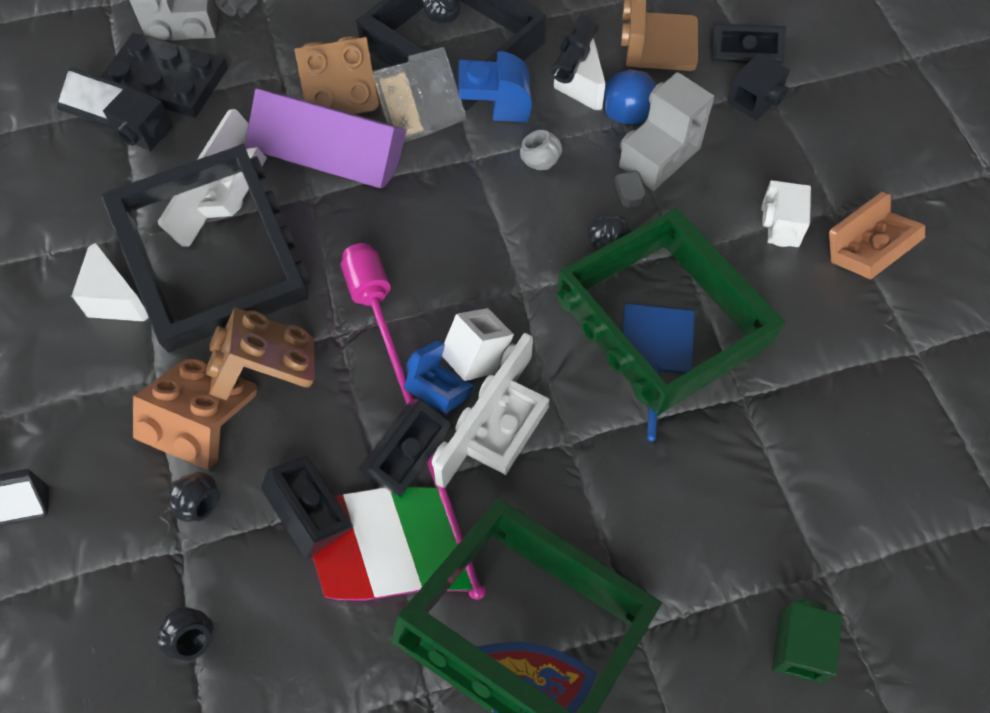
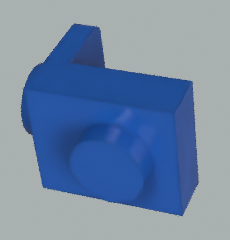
M435 341L421 349H417L410 356L407 362L408 375L404 389L424 400L433 409L446 414L470 398L473 384L464 381L460 376L440 365L445 345Z

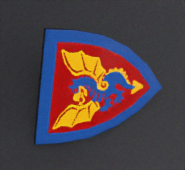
M504 642L476 646L572 713H576L584 703L597 675V672L574 657L543 645L526 642ZM493 709L490 710L491 713H497Z

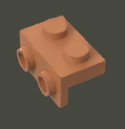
M881 192L830 230L831 263L872 279L925 238V225L891 213V196L888 193Z

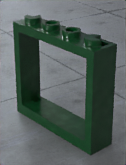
M678 208L665 213L560 270L556 297L560 306L565 311L571 312L581 324L585 336L591 342H596L604 351L612 369L617 373L623 374L632 385L637 399L642 404L648 405L657 416L773 345L785 324L781 316ZM663 247L669 251L746 335L743 339L668 385L587 291L592 286Z
M497 498L398 614L392 643L489 712L493 709L497 713H572L429 614L431 609L493 536L630 625L577 712L598 713L663 602L650 595L644 588L631 583L612 571L600 560L590 557L571 545L559 534L549 531L527 517L521 510L513 508Z

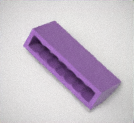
M255 89L245 148L258 147L265 155L383 188L389 183L397 168L407 129L277 92Z

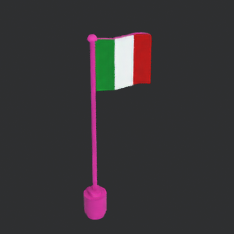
M355 244L344 250L340 266L351 299L355 303L372 306L407 405L414 398L412 393L404 389L406 376L380 306V302L390 292L391 285L379 253L373 250L369 244ZM434 454L429 458L427 464L436 488L408 487L401 498L386 488L334 496L351 521L353 528L313 555L325 598L365 601L418 592L462 541L463 535L447 490L435 483L434 466H432ZM471 561L447 591L468 592L471 598L478 600L485 596L487 589L486 586L480 585Z

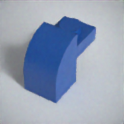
M498 51L496 62L459 60V99L492 101V121L528 122L532 107L528 66L519 57L502 51Z

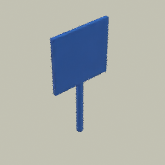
M625 304L622 333L659 376L660 371L687 373L692 370L694 311ZM649 407L647 439L653 442L656 439L657 415Z

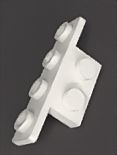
M236 109L228 110L198 159L241 144L245 146L249 123ZM259 148L246 149L249 157L257 156L261 166H263L267 157ZM242 172L173 196L158 220L159 226L182 247L190 246L207 218L233 216L241 208L243 198L249 189Z
M524 333L516 345L511 343L507 347L501 359V367L496 375H489L485 379L479 391V399L472 409L467 407L459 417L456 425L457 432L449 443L444 441L436 450L432 459L436 485L445 488L467 455L505 475L511 468L549 408V398L516 383L531 360L533 336Z

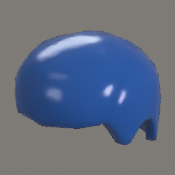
M629 69L615 73L605 84L604 101L606 115L621 124L636 125L645 122L649 116L651 105L649 97L657 85L656 82L646 72Z

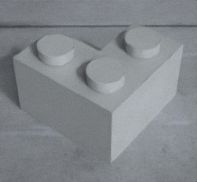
M129 0L146 37L161 41L216 38L218 6L215 0Z
M678 72L665 83L660 82L657 84L649 97L651 105L649 116L645 123L636 131H629L621 142L620 149L622 152L619 167L627 173L638 171L642 183L655 191L701 148L714 95Z

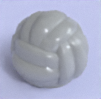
M536 130L527 135L522 141L520 149L522 161L528 167L536 170L550 169L557 163L562 153L560 140L547 130Z

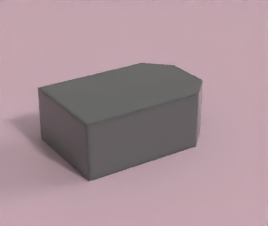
M638 171L616 174L614 183L622 206L629 209L640 207L644 202L646 192Z

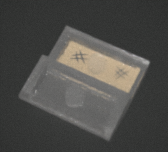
M444 47L408 56L407 63L373 71V79L387 124L407 129L404 142L434 133L466 118Z

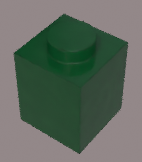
M798 600L797 603L792 602L780 613L772 671L823 684L837 675L843 615L827 611V606L817 601Z

